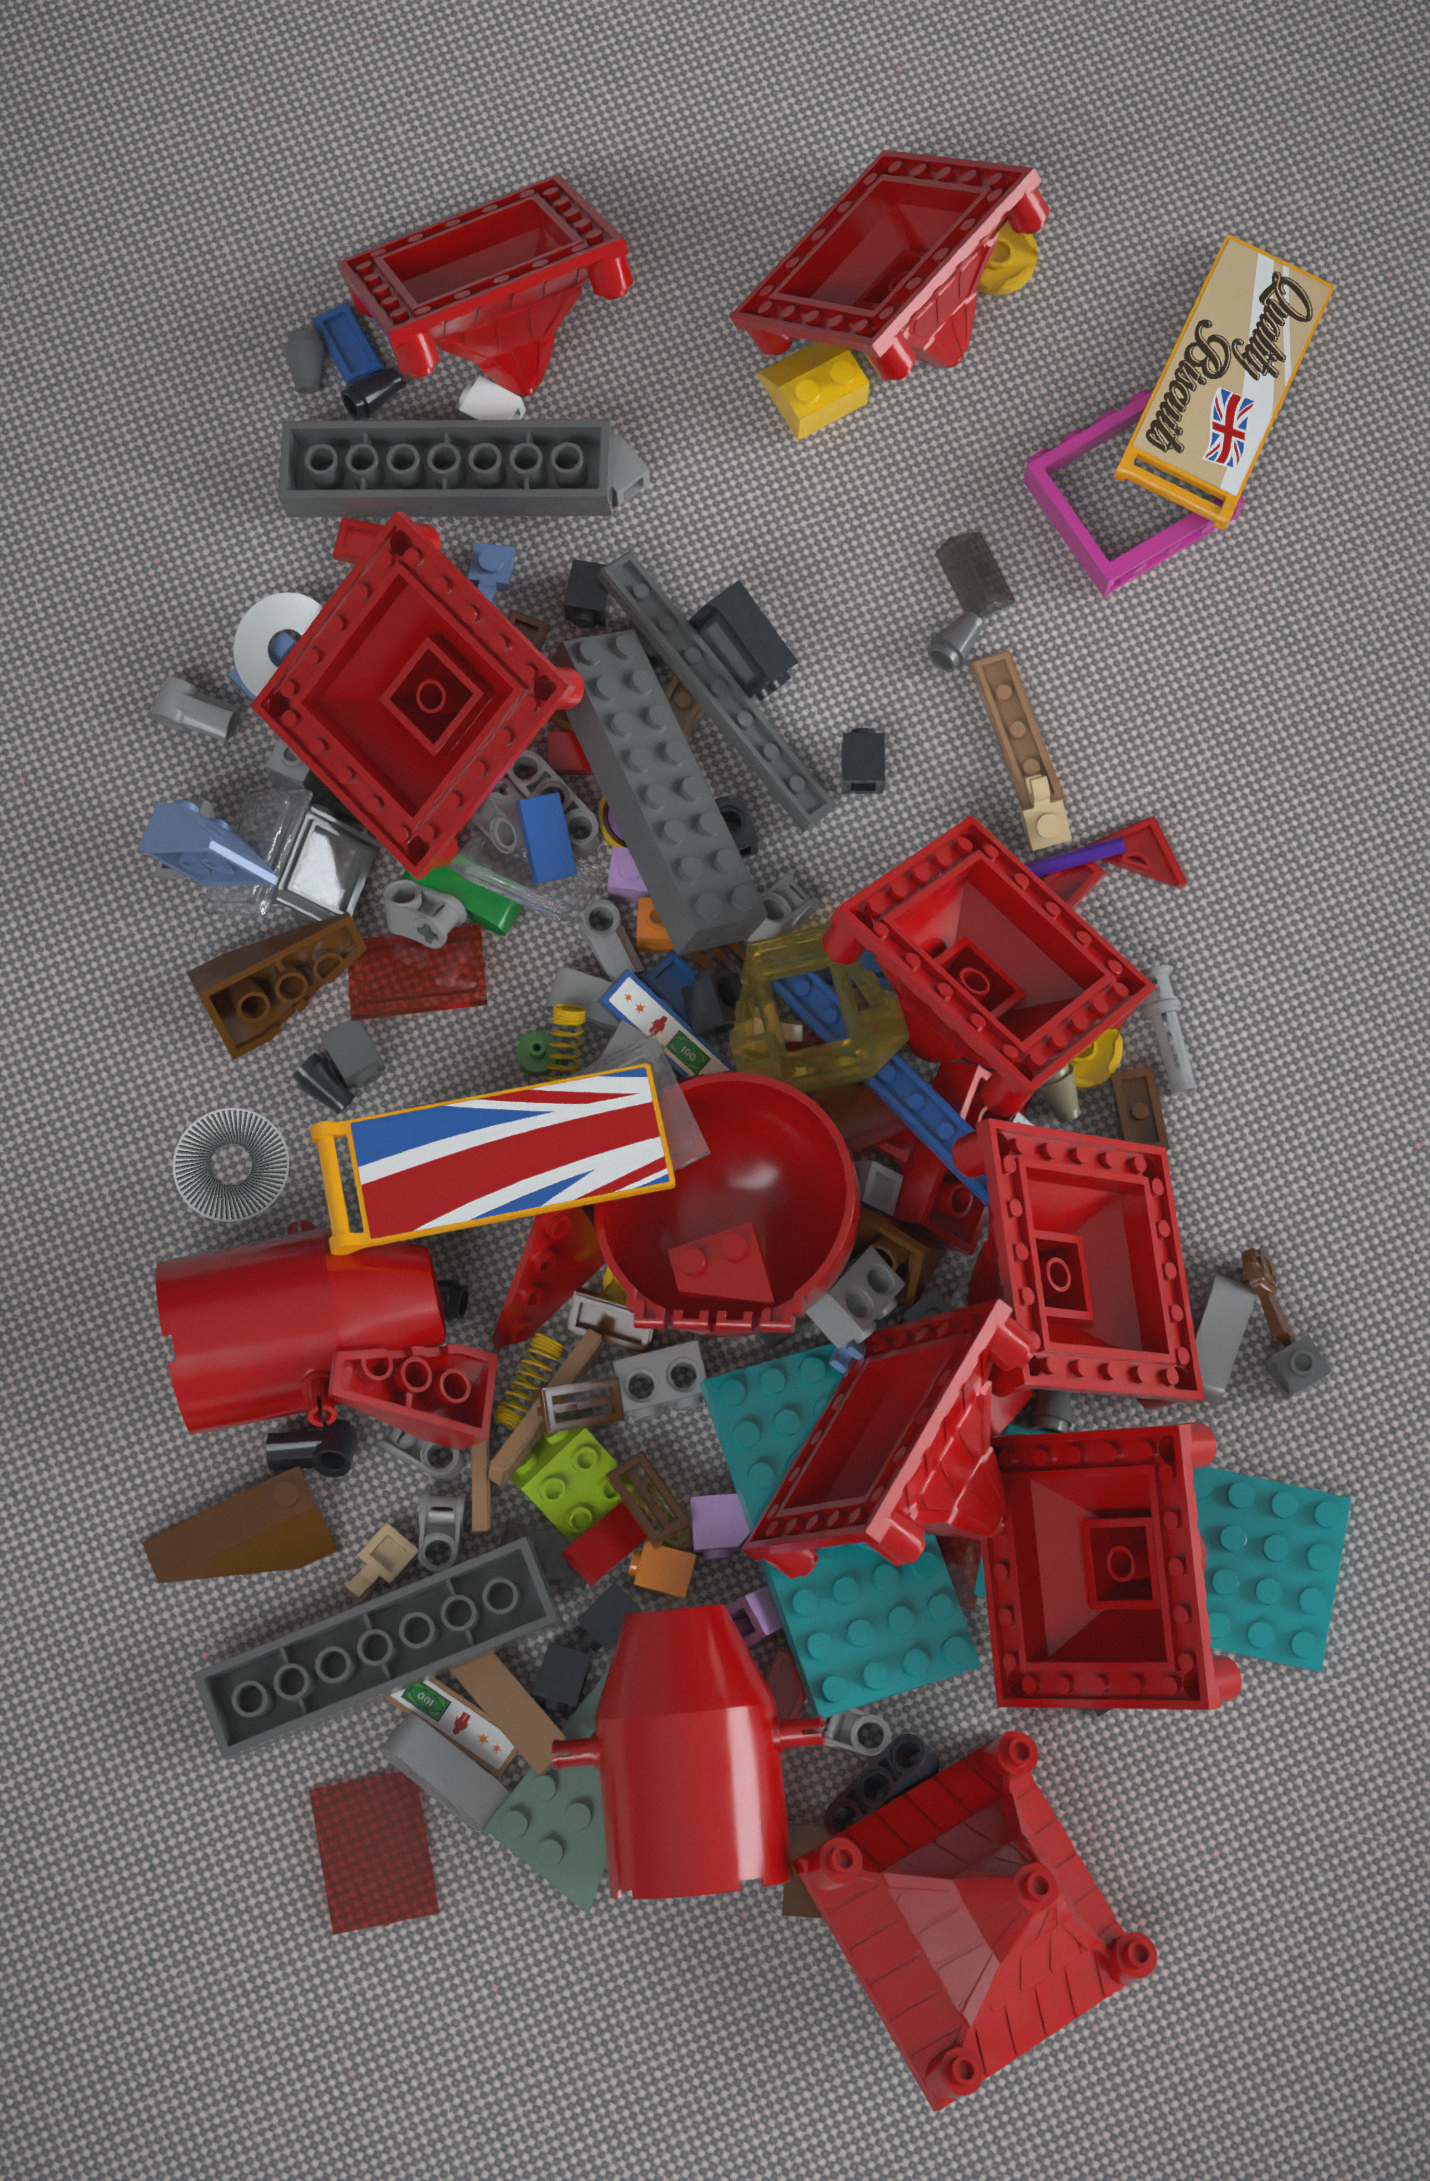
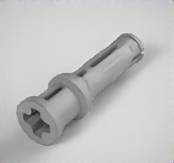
M1160 965L1144 969L1140 972L1153 985L1155 983L1158 984L1161 995L1160 998H1157L1155 990L1145 1000L1146 1007L1143 1008V1014L1147 1017V1020H1152L1160 1054L1171 1087V1095L1176 1096L1195 1091L1198 1088L1194 1081L1187 1048L1177 1017V1013L1180 1012L1181 1003L1179 999H1175L1169 975L1172 972L1171 966ZM1167 1017L1168 1026L1164 1025L1163 1018ZM1169 1036L1172 1037L1180 1065L1178 1069L1174 1063L1168 1041Z

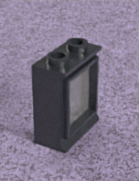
M740 580L707 602L688 620L691 626L698 630L699 636L750 698L756 696L759 701H762L792 678L787 671L795 666L798 660Z

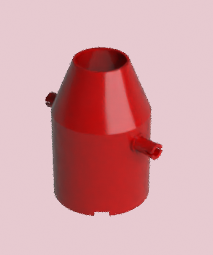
M301 1220L302 1232L299 1233L297 1221L289 1225L287 1229L288 1235L157 1262L155 1282L162 1336H172L176 1362L168 1363V1368L177 1403L191 1435L204 1434L307 1412L308 1420L311 1424L323 1426L321 1412L325 1411L327 1425H330L337 1418L335 1406L343 1405V1403L327 1397L333 1353L337 1351L383 1348L386 1350H398L416 1346L430 1348L444 1345L448 1341L429 1247L398 1241L363 1248L347 1255H333L329 1245V1238L333 1236L331 1228L315 1229V1226L310 1221Z
M725 1604L625 1614L595 1714V1733H592L591 1738L553 1740L551 1749L552 1753H571V1755L552 1758L556 1770L593 1765L596 1770L599 1769L610 1897L622 1899L621 1893L632 1890L633 1900L702 1896L742 1891L741 1881L761 1878L762 1887L792 1880L793 1869L781 1753L785 1752L787 1747L825 1745V1732L806 1733V1730L825 1727L823 1716L817 1715L816 1717L783 1720L781 1715H777L776 1701Z

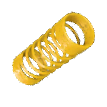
M557 1004L553 1006V1020L551 1021L553 1024L573 1025L580 1028L581 1031L569 1033L553 1030L550 1032L554 1036L574 1037L580 1042L572 1045L562 1042H550L549 1045L552 1047L572 1048L578 1051V1054L568 1056L560 1053H549L548 1057L570 1059L576 1062L577 1065L567 1067L548 1064L546 1066L548 1069L571 1071L576 1074L575 1077L579 1076L574 1069L580 1066V1062L575 1058L582 1054L577 1047L583 1043V1040L578 1035L584 1032L581 1024L585 1023L587 1012L585 1008L572 1004ZM547 1075L545 1077L549 1082L566 1079L565 1077Z
M534 1333L535 1336L531 1339L530 1345L534 1349H526L527 1355L534 1361L528 1359L520 1360L521 1365L528 1371H515L516 1376L523 1382L510 1381L511 1387L518 1393L513 1391L504 1392L505 1397L512 1403L499 1402V1406H497L498 1408L494 1412L495 1415H492L493 1419L513 1430L516 1429L524 1416L503 1405L526 1413L529 1409L512 1399L508 1394L533 1403L536 1401V1399L521 1391L514 1384L533 1390L540 1389L523 1378L519 1373L548 1382L547 1378L529 1368L524 1362L542 1367L551 1372L554 1371L553 1368L538 1360L530 1352L559 1361L561 1353L565 1349L561 1343L541 1333Z

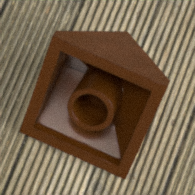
M860 1205L857 1237L848 1261L871 1245L905 1283L904 1287L894 1298L911 1308L918 1302L947 1250L915 1230Z

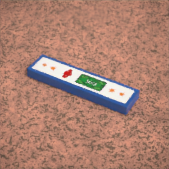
M629 969L624 970L597 1001L619 1023L623 1020L666 1046L660 1060L682 1081L716 1073L739 1072L702 1037H695L693 1029Z

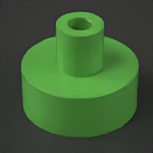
M533 1031L523 1036L519 1041L516 1051L519 1065L526 1073L533 1076L547 1075L553 1070L548 1069L546 1066L548 1064H558L559 1059L548 1057L549 1053H559V1048L549 1045L550 1042H556L550 1034L543 1031Z

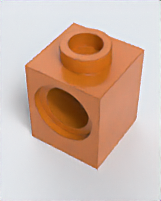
M639 897L636 931L637 952L670 953L672 950L675 951L652 899Z
M645 1541L643 1551L634 1549L628 1575L635 1577L634 1588L685 1601L697 1555L665 1546L654 1549L650 1542Z

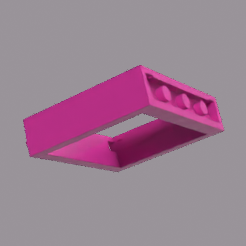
M1144 389L1138 392L1129 400L1128 405L1118 411L1110 409L1096 419L1095 424L1088 429L1072 431L1054 449L1038 451L1028 460L1023 483L1103 597L1218 529L1212 526L1213 521L1193 512L1109 562L1049 476L1051 473L1139 422L1153 390ZM1242 495L1237 502L1230 521L1240 514L1245 501ZM1215 497L1216 499L1211 502L1221 507L1224 501Z

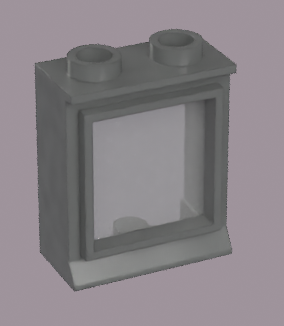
M312 804L311 807L293 810L271 870L278 876L276 885H264L258 902L265 906L282 904L293 910L292 918L301 922H319L349 912L352 917L377 849L382 846V843L370 837V831L367 828L350 822L345 824L335 819V812L324 806Z

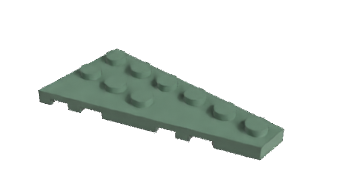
M609 1669L560 1730L568 1740L591 1738L592 1733H595L594 1718ZM593 1765L568 1767L559 1770L552 1767L544 1776L540 1777L531 1767L484 1829L589 1914L607 1865L599 1769L596 1770Z

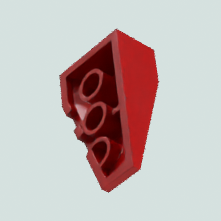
M449 1344L443 1347L430 1348L416 1346L398 1350H386L383 1348L337 1351L333 1353L327 1397L422 1440L462 1451L489 1439L498 1355L463 1344Z

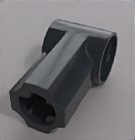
M336 1419L330 1425H327V1422L324 1421L323 1426H319L318 1430L268 1433L265 1445L266 1461L269 1470H287L300 1466L302 1469L314 1468L318 1473L327 1477L337 1478L344 1476L350 1471L352 1466L357 1430L350 1422Z

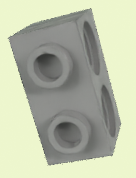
M870 1245L846 1263L842 1273L831 1289L805 1313L838 1349L853 1339L859 1344L877 1328V1325L873 1322L876 1317L880 1320L896 1307L898 1302L894 1297L904 1287L905 1283Z
M698 1340L613 1361L616 1377L619 1378L620 1393L626 1417L635 1415L636 1421H645L661 1416L660 1409L677 1405L679 1411H684L704 1405V1396L700 1383L707 1379ZM685 1367L694 1371L697 1377L695 1383L688 1388L675 1386L671 1377L677 1369ZM638 1378H646L654 1385L652 1394L645 1399H637L629 1392L631 1383Z

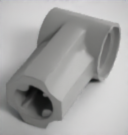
M169 676L166 677L150 716L156 722L170 729L183 731L185 728L227 743L233 737L237 728L240 709L238 706L200 693L197 687L187 681Z
M601 899L588 904L580 920L579 932L582 939L590 945L607 981L614 983L626 969H629L636 977L644 973L645 969L620 922V913L617 907L608 900ZM593 916H603L610 923V928L605 931H597L592 928L589 919Z

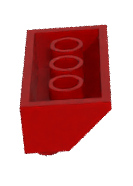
M940 1063L932 1088L974 1130H976L975 1123L988 1118L1000 1120L1002 1117L992 1113L986 1107L981 1096V1088L992 1075L990 1072L975 1064ZM1028 1100L1019 1111V1113L1023 1116L1025 1115L1030 1100ZM916 1137L913 1163L909 1169L902 1165L899 1174L903 1175V1180L894 1215L887 1218L915 1230L938 1245L973 1256L989 1209Z

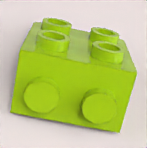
M567 1414L563 1419H558L555 1422L571 1420L574 1418ZM586 1427L544 1433V1437L533 1446L510 1478V1481L540 1509L570 1543H573L622 1502L606 1479V1474L619 1465ZM624 1474L620 1477V1480L631 1494L634 1487Z

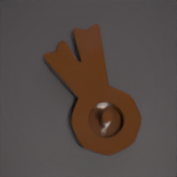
M1250 1248L1242 1251V1265L1246 1274L1241 1276V1280L1244 1284L1250 1283L1258 1295L1272 1338H1276L1279 1343L1282 1342L1284 1347L1293 1344L1297 1340L1275 1297L1277 1294L1275 1286L1277 1284V1277L1271 1262L1260 1249Z

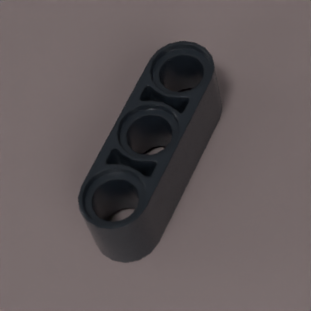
M908 1733L899 1735L826 1809L824 1826L828 1833L832 1836L837 1835L844 1830L845 1824L852 1817L857 1816V1823L936 1775L940 1768L937 1754L918 1736ZM920 1752L918 1762L912 1767L907 1768L909 1758L913 1754ZM889 1784L888 1792L885 1796L876 1800L875 1797L879 1788Z

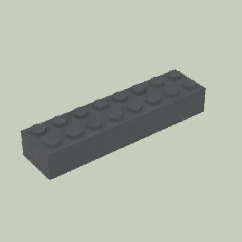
M610 419L283 421L278 499L287 517H391L395 511L404 512L408 517L612 516L614 436Z
M635 630L563 641L550 662L554 666L573 668L580 674L584 683V694L580 703L574 708L565 710V713L677 955L749 939L769 914Z
M523 1537L192 1674L222 1758L236 1759L564 1624L534 1543L531 1539Z

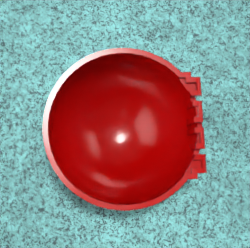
M728 1072L700 1076L675 1085L657 1095L675 1176V1187L594 1203V1220L598 1243L612 1274L627 1292L626 1309L630 1313H634L635 1329H667L668 1324L673 1325L675 1330H685L714 1337H743L763 1332L794 1333L796 1318H805V1312L831 1289L842 1273L852 1253L857 1237L860 1220V1188L858 1175L847 1144L834 1122L815 1101L800 1090L782 1081L753 1073ZM752 1222L758 1234L778 1306L771 1308L754 1302L738 1300L737 1303L720 1301L716 1297L695 1298L682 1296L678 1291L667 1250Z

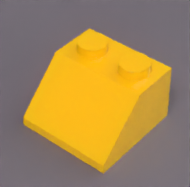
M814 342L757 373V377L798 441L866 405L868 402L870 382L850 350L846 347L842 348L828 345L827 343Z

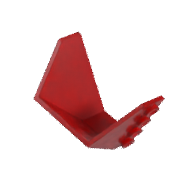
M416 1105V1106H412V1107H410V1108L419 1107V1106H425V1105ZM591 1204L535 1215V1220L491 1339L495 1349L528 1340L574 1295V1291L578 1287H582L606 1264L598 1243L594 1210Z

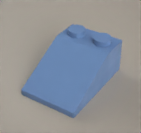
M176 799L174 803L156 804L138 850L204 886L276 885L278 876L245 839L231 832V825L219 819H208L198 813L200 810L198 806L185 800Z

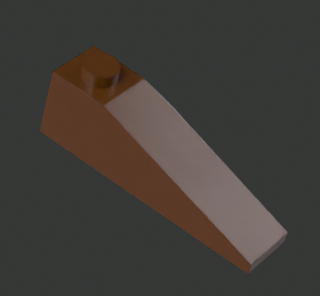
M346 912L226 952L188 971L187 974L234 1060L271 1041L281 1031L280 1026L296 1011L300 1013L310 1004L308 999L325 983H332L367 950V947L350 913Z
M300 1466L258 1483L142 1543L159 1584L212 1579L213 1577L251 1575L281 1570H299L339 1552L307 1474Z

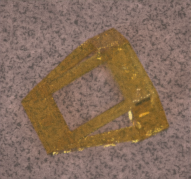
M831 924L749 942L747 944L741 977L742 989L740 1000L737 1001L735 1009V1027L731 1031L730 1046L737 1072L767 1076L782 1081L803 1093L869 1079L910 1039L900 1003L892 993L888 995L880 986L877 976L871 970L867 971L859 961L852 965L840 964L832 961L826 955L821 944V938ZM830 967L848 1039L787 1053L769 981ZM850 976L872 1009L858 1010ZM757 1000L765 1033L754 1036L755 1002Z

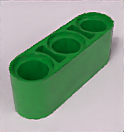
M455 857L454 861L446 867L432 869L424 879H415L407 869L401 879L412 880L421 886L437 892L452 895L464 906L467 919L500 936L507 935L527 901V898L517 889L458 857Z

